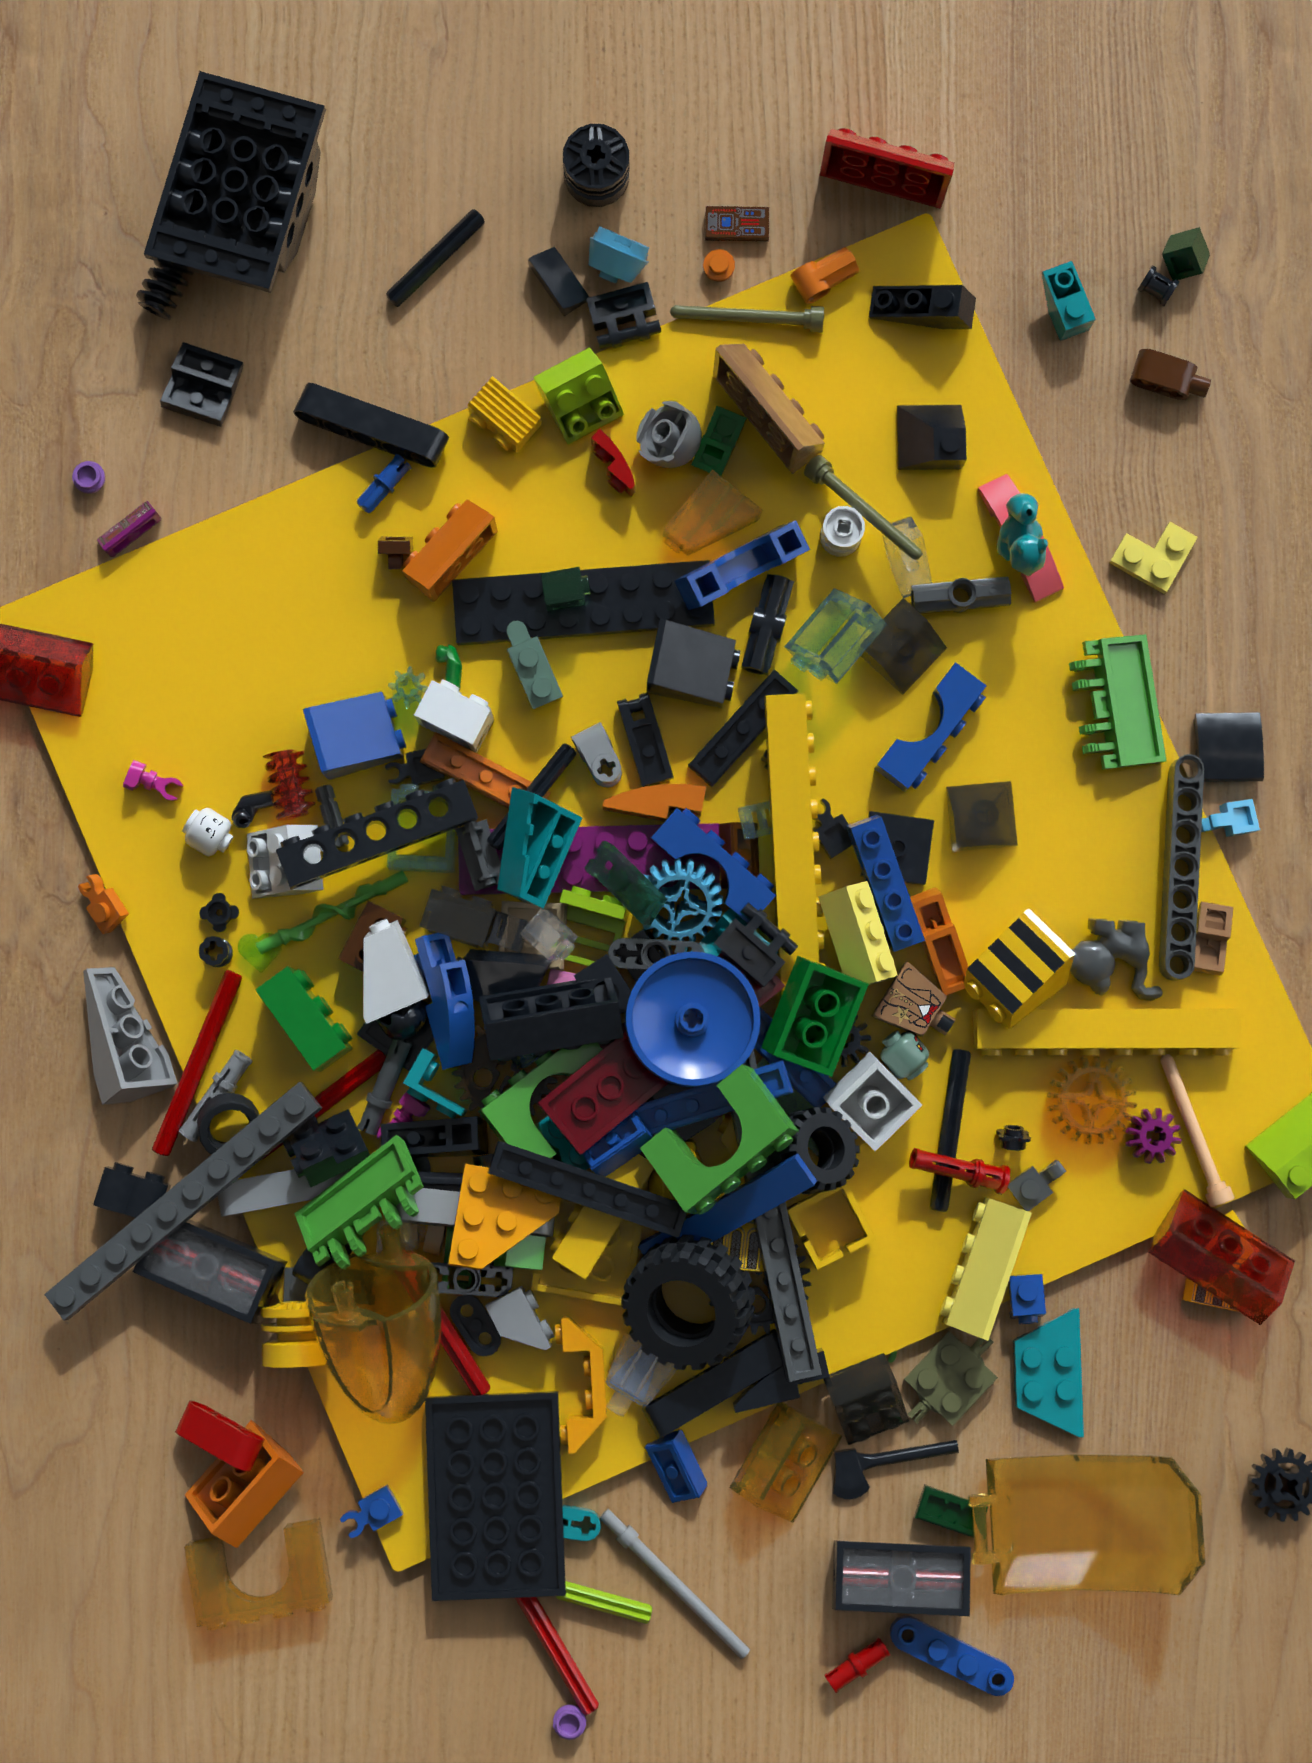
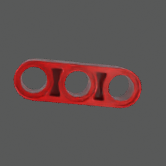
M189 1400L175 1431L179 1436L227 1464L247 1472H251L265 1440L214 1409Z

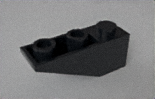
M963 285L873 286L869 318L938 329H972L976 297Z

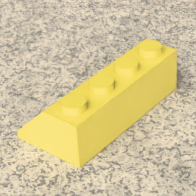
M986 1197L983 1203H977L972 1217V1221L976 1222L973 1234L968 1233L962 1246L961 1252L966 1253L962 1266L956 1265L951 1278V1284L955 1285L951 1297H945L941 1307L940 1315L944 1316L943 1323L989 1341L1032 1214L1031 1212Z

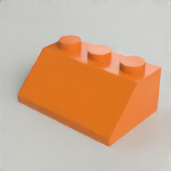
M468 499L462 505L459 503L454 505L446 516L448 521L440 529L435 527L425 538L427 544L419 553L417 551L412 552L403 563L405 567L402 570L404 577L433 603L452 583V580L464 570L498 532L495 517Z
M250 1420L245 1428L265 1440L251 1472L235 1468L217 1458L185 1494V1497L210 1533L235 1548L239 1547L304 1473L293 1457L252 1420Z

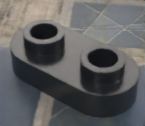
M458 1296L450 1307V1317L475 1354L480 1356L494 1354L501 1345L502 1336L499 1335L488 1311L476 1296ZM468 1304L472 1306L473 1314L466 1317L461 1313L463 1305ZM487 1332L491 1335L492 1340L489 1344H482L480 1342L479 1336L481 1333Z

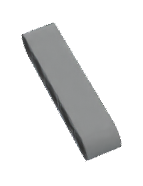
M354 1167L313 1187H310L305 1176L299 1178L294 1169L236 1180L218 1195L221 1217L312 1200Z
M422 1188L413 1195L419 1213L414 1217L409 1216L403 1210L401 1203L396 1207L403 1223L454 1228L460 1192ZM555 1217L530 1235L553 1237Z

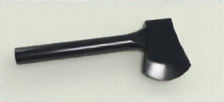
M957 1440L874 1454L858 1453L855 1448L834 1451L835 1479L832 1493L843 1499L861 1497L870 1488L863 1471L877 1466L959 1453Z

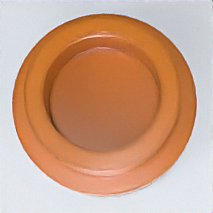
M716 249L706 255L703 269L709 279L722 282L732 276L735 269V261L729 252Z

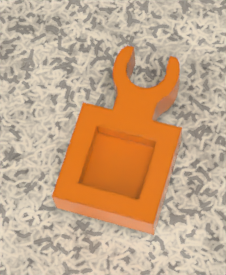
M98 874L88 875L86 878L89 882L79 884L78 888L82 895L90 900L91 903L86 909L101 933H110L129 915V912L113 888L104 889L103 881Z

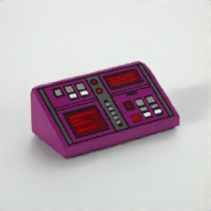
M146 501L100 536L97 541L110 557H114L160 522L162 518L151 504Z

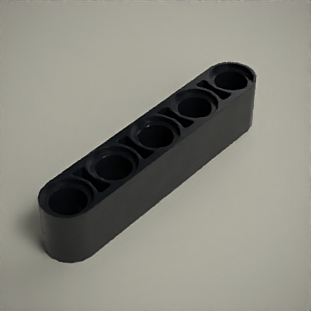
M307 383L293 411L297 418L308 424L390 454H398L404 459L430 468L437 466L449 440V436L444 431L434 426L314 383Z
M776 1328L771 1330L769 1334L762 1335L728 1357H725L720 1363L708 1367L642 1407V1411L657 1437L660 1438L669 1434L782 1367L783 1361Z

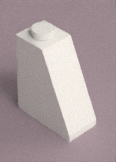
M387 919L381 920L369 926L371 932H368L364 937L363 1018L366 1024L426 999L430 993L398 920L389 923Z

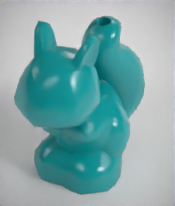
M1020 493L1012 496L1006 504L1008 517L999 531L997 553L1007 561H1010L1012 568L1030 576L1044 567L1048 542L1045 539H1041L1043 536L1042 527L1036 520L1038 502L1035 497Z

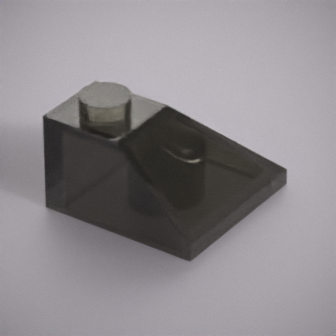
M1011 781L946 787L952 852L1018 845Z

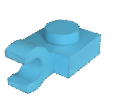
M1253 799L1224 803L1219 805L1221 813L1209 815L1208 818H1202L1201 832L1224 828L1226 837L1254 833L1260 830Z

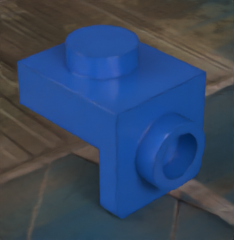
M1042 1274L1010 1276L1008 1282L1011 1304L1010 1319H1018L1019 1324L1038 1323V1317L1046 1315Z

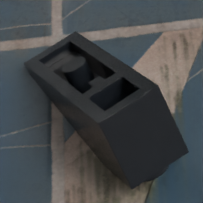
M478 1116L381 1124V1146L395 1135H398L405 1141L411 1157H457L488 1154L487 1122Z

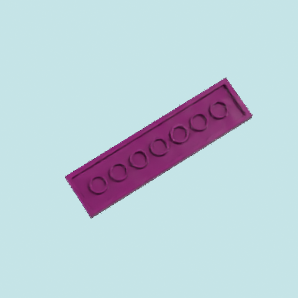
M719 823L697 825L706 834L712 830L719 836ZM661 825L578 827L551 893H562L563 889L571 891L573 886L592 892L636 891L637 886L644 885L641 881L643 874L652 876L650 872L652 865L662 870V860L664 859L669 862V866L675 865V859L651 839ZM458 839L459 895L506 894L497 890L498 884L478 891L474 890ZM503 848L501 850H497L500 863L502 860ZM689 854L680 857L681 865L685 866L688 859H693L694 869L703 863L706 866L705 874L713 872L715 874L713 883H720V865L714 859L702 854ZM678 880L669 881L661 887H673ZM690 882L689 890H701L696 884Z

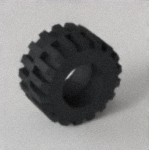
M815 1107L788 1114V1117L799 1132L792 1136L793 1142L788 1147L779 1152L775 1150L771 1156H768L769 1163H774V1166L797 1153L817 1180L813 1187L805 1190L802 1194L825 1192L842 1187L846 1184V1179H851L854 1175L852 1168L858 1166L859 1160L855 1157L856 1153H860L859 1145H855L854 1139L858 1138L856 1132H851L849 1129L852 1126L848 1120H842L843 1115L840 1112H832V1109L828 1107ZM810 1136L815 1140L819 1149L817 1166L811 1160L808 1152Z

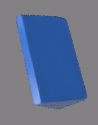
M633 1111L587 1149L583 1156L595 1174L606 1177L641 1153L640 1148L653 1137L638 1114Z
M682 1429L648 1443L645 1448L671 1502L675 1503L700 1498L707 1487V1481Z

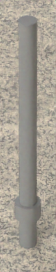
M609 1509L603 1512L599 1519L617 1535L616 1540L625 1549L629 1547L740 1659H743L750 1649L638 1538L639 1534L630 1525L626 1526Z

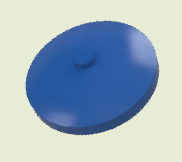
M682 952L657 961L640 976L628 998L625 1027L628 1041L634 1054L648 1071L671 1084L685 1087H701L722 1081L740 1065L745 1063L758 1039L760 1009L751 984L731 963L708 953Z

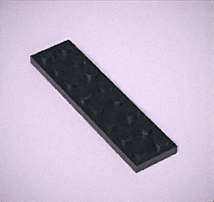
M710 560L452 580L457 646L510 642L507 635V627L513 621L523 622L530 637L538 636V639L658 630L660 619L692 628L715 626L713 601L701 607L688 610L674 582L678 578L706 565Z

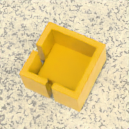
M847 1181L842 1187L814 1193L787 1207L789 1219L798 1236L802 1237L805 1235L807 1239L801 1242L817 1270L844 1257L839 1248L845 1246L847 1252L851 1253L876 1240Z

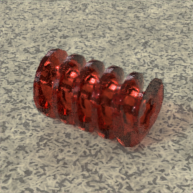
M290 749L263 756V758L271 760L265 765L266 771L275 772L267 778L270 784L277 785L271 789V795L281 797L273 803L275 809L284 810L277 814L276 819L278 821L306 816L309 814L308 810L316 805L313 801H305V797L313 793V790L302 788V784L310 780L309 776H301L299 774L300 771L307 768V764L297 763L296 759L305 755L304 751Z

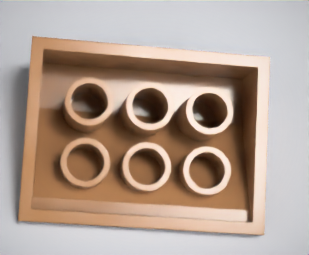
M724 344L718 346L715 350L713 377L789 471L794 474L823 451L825 444L823 439L825 437L816 424L812 423L810 425L802 416L805 413L801 405L794 398L789 400L782 391L784 390L782 382L775 374L769 375L763 368L764 361L755 349L749 350L745 344Z

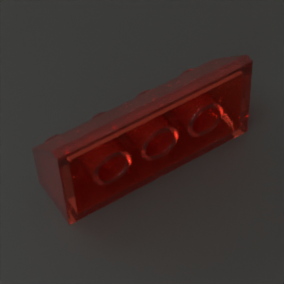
M0 624V700L81 717L93 671V643Z
M1185 1189L1179 1194L1157 1229L1148 1252L1259 1325L1282 1304L1295 1260L1215 1208L1210 1207Z

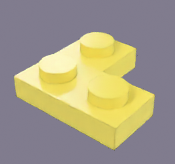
M1172 522L1167 524L1154 548L1126 533L1109 563L1165 594L1198 537Z

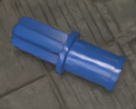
M396 454L379 475L375 474L373 476L375 480L357 499V504L362 510L371 513L388 493L392 494L394 492L393 487L410 471L412 467L408 462L403 463L405 460L401 456Z

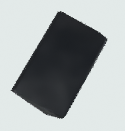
M555 247L533 255L528 259L529 267L563 316H566L587 302L586 298H589V295Z

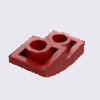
M599 428L591 437V443L594 447L592 452L603 463L611 462L607 468V476L610 478L608 483L620 494L625 491L632 497L635 493V482L631 470L614 442Z

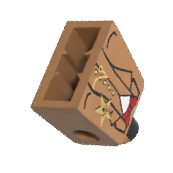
M905 962L897 973L898 976L894 978L871 1016L904 1031H911L920 1037L925 1034L929 1026L946 1035L955 1022V1018L940 1010L947 996L915 967Z

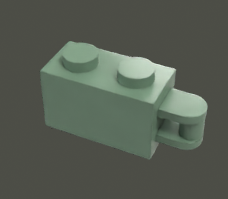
M511 622L507 627V635L512 647L508 648L507 652L532 710L563 697L538 636L531 638L523 622Z

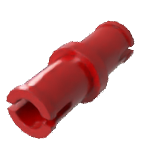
M877 1637L875 1641L856 1654L853 1652L848 1654L849 1659L829 1673L824 1674L835 1693H838L840 1689L859 1676L861 1678L867 1676L866 1671L886 1657L891 1656L882 1640Z

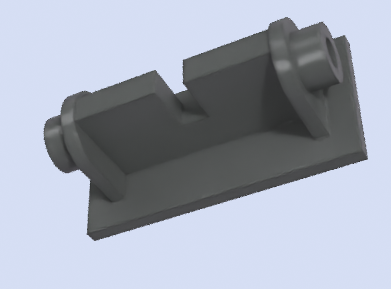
M487 819L479 822L471 821L464 824L463 827L455 829L474 890L478 891L497 885L501 863L497 850L487 842V838L491 834Z

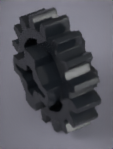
M1287 1447L1284 1455L1276 1448L1272 1449L1273 1457L1271 1458L1261 1454L1260 1457L1263 1464L1261 1466L1258 1464L1252 1465V1468L1257 1471V1475L1248 1477V1480L1255 1484V1488L1250 1489L1249 1494L1256 1497L1259 1496L1254 1503L1255 1506L1259 1509L1266 1506L1264 1514L1271 1518L1276 1513L1277 1519L1281 1522L1285 1521L1287 1514L1293 1521H1298V1512L1300 1511L1307 1516L1310 1515L1307 1506L1312 1504V1461L1304 1463L1306 1459L1305 1454L1298 1452L1294 1457L1293 1450ZM1293 1463L1297 1466H1292L1291 1468L1286 1470L1281 1468L1278 1464ZM1268 1474V1485L1265 1487V1479ZM1279 1475L1289 1480L1287 1485L1292 1494L1281 1489L1283 1484ZM1306 1482L1305 1491L1302 1495L1303 1483ZM1281 1500H1288L1292 1505L1278 1506L1274 1503H1279Z

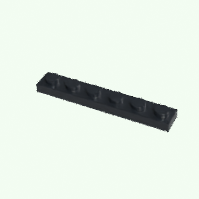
M501 1141L497 1142L487 1172L488 1174L678 1238L687 1214L677 1201Z

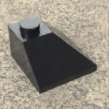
M897 405L898 470L963 468L967 456L966 426L961 405Z

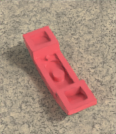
M1008 474L978 487V491L991 517H995L1000 528L1008 517L1007 502L1012 496L1020 494ZM1048 546L1046 548L1044 567L1030 576L1023 573L1020 574L1034 603L1064 589Z

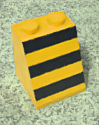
M1028 909L967 968L964 980L965 989L973 999H979L986 1006L990 1016L996 1022H1001L1009 1030L1066 986L1075 953Z

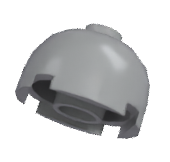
M665 401L661 403L665 406L657 410L652 408L646 413L640 422L636 439L640 443L641 451L639 450V453L642 457L662 468H677L693 459L701 444L702 431L696 416L676 401Z

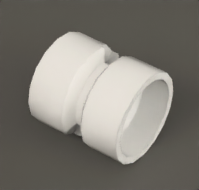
M838 506L832 509L825 516L820 532V542L823 548L828 553L837 557L852 554L859 547L865 531V521L862 515L855 508L849 506Z

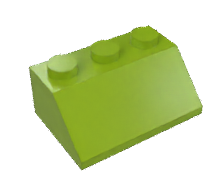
M1312 1093L1245 1145L1286 1198L1296 1199L1312 1186Z

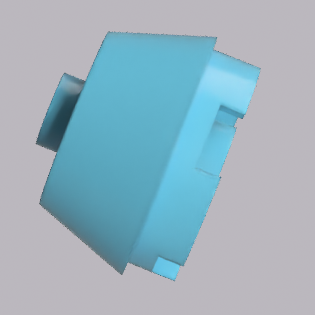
M599 226L594 236L590 237L588 265L600 270L599 277L610 282L617 283V280L621 279L631 283L649 263L647 261L649 247Z

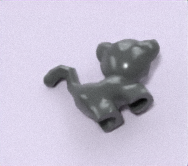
M1088 918V929L1092 934L1098 935V938L1094 941H1081L1071 949L1075 953L1070 970L1071 974L1082 984L1090 986L1096 994L1103 996L1111 984L1110 976L1114 972L1115 959L1120 958L1135 967L1131 989L1139 999L1149 1001L1160 998L1163 991L1159 986L1146 988L1144 985L1148 973L1147 962L1150 956L1149 945L1145 936V923L1118 920L1117 929H1115L1114 921Z

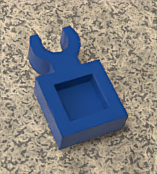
M387 1484L360 1499L357 1503L361 1510L359 1512L355 1510L347 1511L342 1515L340 1521L345 1522L347 1519H354L357 1522V1528L348 1534L350 1538H354L361 1534L366 1524L369 1523L374 1532L404 1513Z

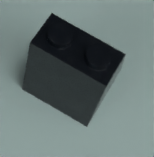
M660 619L647 678L646 692L722 708L724 700L731 701L734 682L728 681L730 668L737 670L741 650L735 649L736 640Z

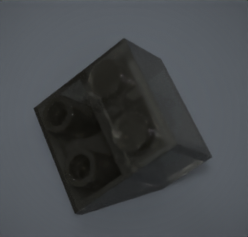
M884 1353L829 1374L830 1377L823 1379L848 1445L865 1441L871 1436L886 1430L895 1429L909 1422L897 1381Z

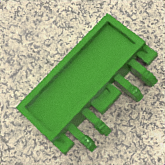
M1147 635L1102 638L1082 642L1084 656L1098 655V659L1069 663V669L1074 672L1094 669L1095 679H1081L1073 682V691L1103 688L1101 691L1090 692L1094 720L1108 718V722L1079 726L1080 735L1104 732L1106 742L1090 743L1082 746L1083 754L1113 751V754L1100 756L1102 770L1166 762Z
M395 1135L294 1213L306 1247L312 1253L318 1266L331 1259L327 1249L328 1246L334 1261L341 1269H346L351 1264L345 1248L347 1243H349L351 1250L357 1256L362 1257L366 1254L367 1248L365 1247L362 1234L383 1219L379 1207H381L388 1224L396 1230L403 1224L396 1207L399 1203L402 1204L403 1210L409 1216L414 1217L419 1213L413 1195L424 1186L405 1141L398 1135Z

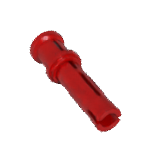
M918 1148L912 1150L909 1158V1167L911 1169H919L963 1180L971 1188L981 1186L994 1189L995 1193L1000 1195L1005 1193L1010 1182L1009 1166L1001 1165L997 1167L984 1164V1161L978 1158L969 1162L923 1151ZM933 1162L939 1163V1164H943V1165L952 1166L953 1169H952V1168H948V1167H944V1166H940V1165H935V1164H933Z

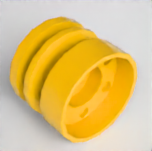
M285 1301L261 1308V1317L276 1318V1323L261 1325V1330L277 1333L276 1340L262 1343V1366L294 1368L322 1366L333 1363L332 1340L317 1338L318 1331L332 1328V1322L317 1321V1316L332 1314V1305L319 1304L313 1301Z

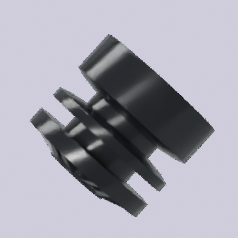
M588 124L578 128L568 137L563 148L564 181L568 192L578 202L589 207H604L614 203L624 194L629 184V149L624 137L616 129L605 124ZM595 157H601L597 164L591 162L594 161Z

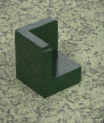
M1198 227L1171 235L1162 256L1172 281H1174L1175 279L1181 280L1203 274L1210 257V252L1201 229Z

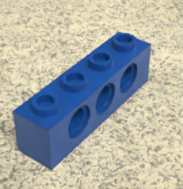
M874 815L846 825L864 880L868 881L889 949L896 952L925 941L882 817Z

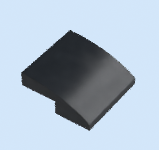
M183 342L171 367L172 376L161 397V407L222 427L241 376L243 362Z
M1260 712L1196 713L1194 717L1197 744L1195 756L1203 762L1204 782L1263 781L1264 750Z

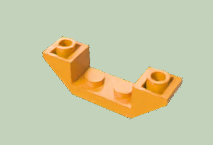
M562 1316L561 1324H555L556 1344L563 1345V1352L590 1351V1356H584V1376H591L592 1389L585 1390L586 1410H593V1415L567 1416V1425H561V1445H568V1454L577 1452L607 1418L603 1346L571 1317Z

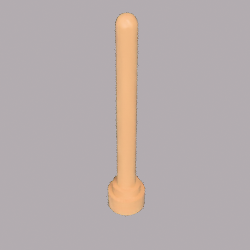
M1170 1054L1163 1055L1160 1060L1209 1185L1206 1187L1208 1193L1205 1194L1210 1207H1214L1231 1201L1235 1197L1231 1187L1226 1186L1225 1181L1220 1180L1175 1061Z

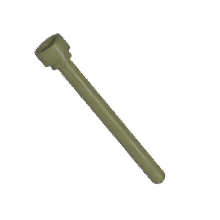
M675 305L670 310L671 316L679 319L804 325V329H810V332L823 333L824 307L811 306V309H805V312Z
M817 455L808 462L804 474L813 483L826 484L911 559L917 560L922 556V550L834 475L832 464L822 455Z

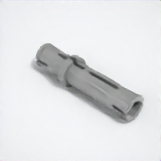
M234 1050L233 1055L221 1072L215 1073L212 1077L214 1082L179 1129V1132L184 1137L197 1142L199 1137L197 1119L201 1108L208 1100L219 1094L234 1093L238 1088L236 1083L253 1062L247 1055L239 1050Z

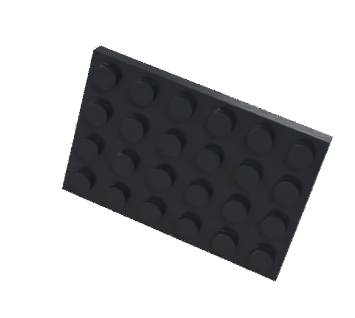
M559 1391L426 1396L425 1414L432 1601L566 1596Z

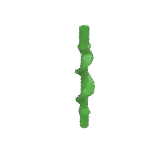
M402 870L382 881L375 882L373 885H361L357 888L355 897L337 906L319 904L313 911L312 919L291 929H280L277 933L255 944L262 955L282 944L286 945L291 940L304 941L313 934L316 925L338 914L350 920L355 916L357 905L375 896L386 895L387 892L407 883L408 879Z

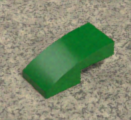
M716 406L706 433L702 437L699 450L695 454L691 465L721 478L747 418Z

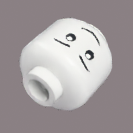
M204 808L201 811L196 809L182 829V832L186 833L185 842L206 856H212L218 850L224 853L234 837L229 834L231 822L211 808Z

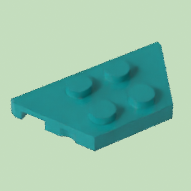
M1071 1308L1063 1315L1051 1321L1049 1320L1038 1326L1037 1329L1013 1340L1015 1406L1073 1435L1084 1437L1079 1308Z

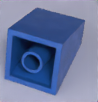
M383 692L303 709L321 772L328 780L403 758L401 749L407 747L401 729L395 731L392 718L397 717L392 698L386 700Z

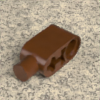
M1140 349L1130 382L1139 388L1177 400H1186L1189 397V393L1205 398L1211 384V379L1196 375L1197 366L1192 362L1156 350Z

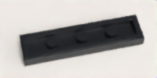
M774 669L688 764V767L708 785L713 787L766 728L764 696L797 694L798 690Z

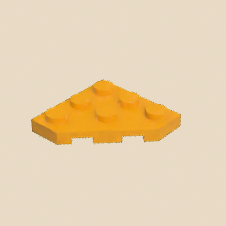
M465 1164L448 1265L475 1270L484 1269L506 1251L557 1216L560 1210L561 1198L488 1174V1167Z

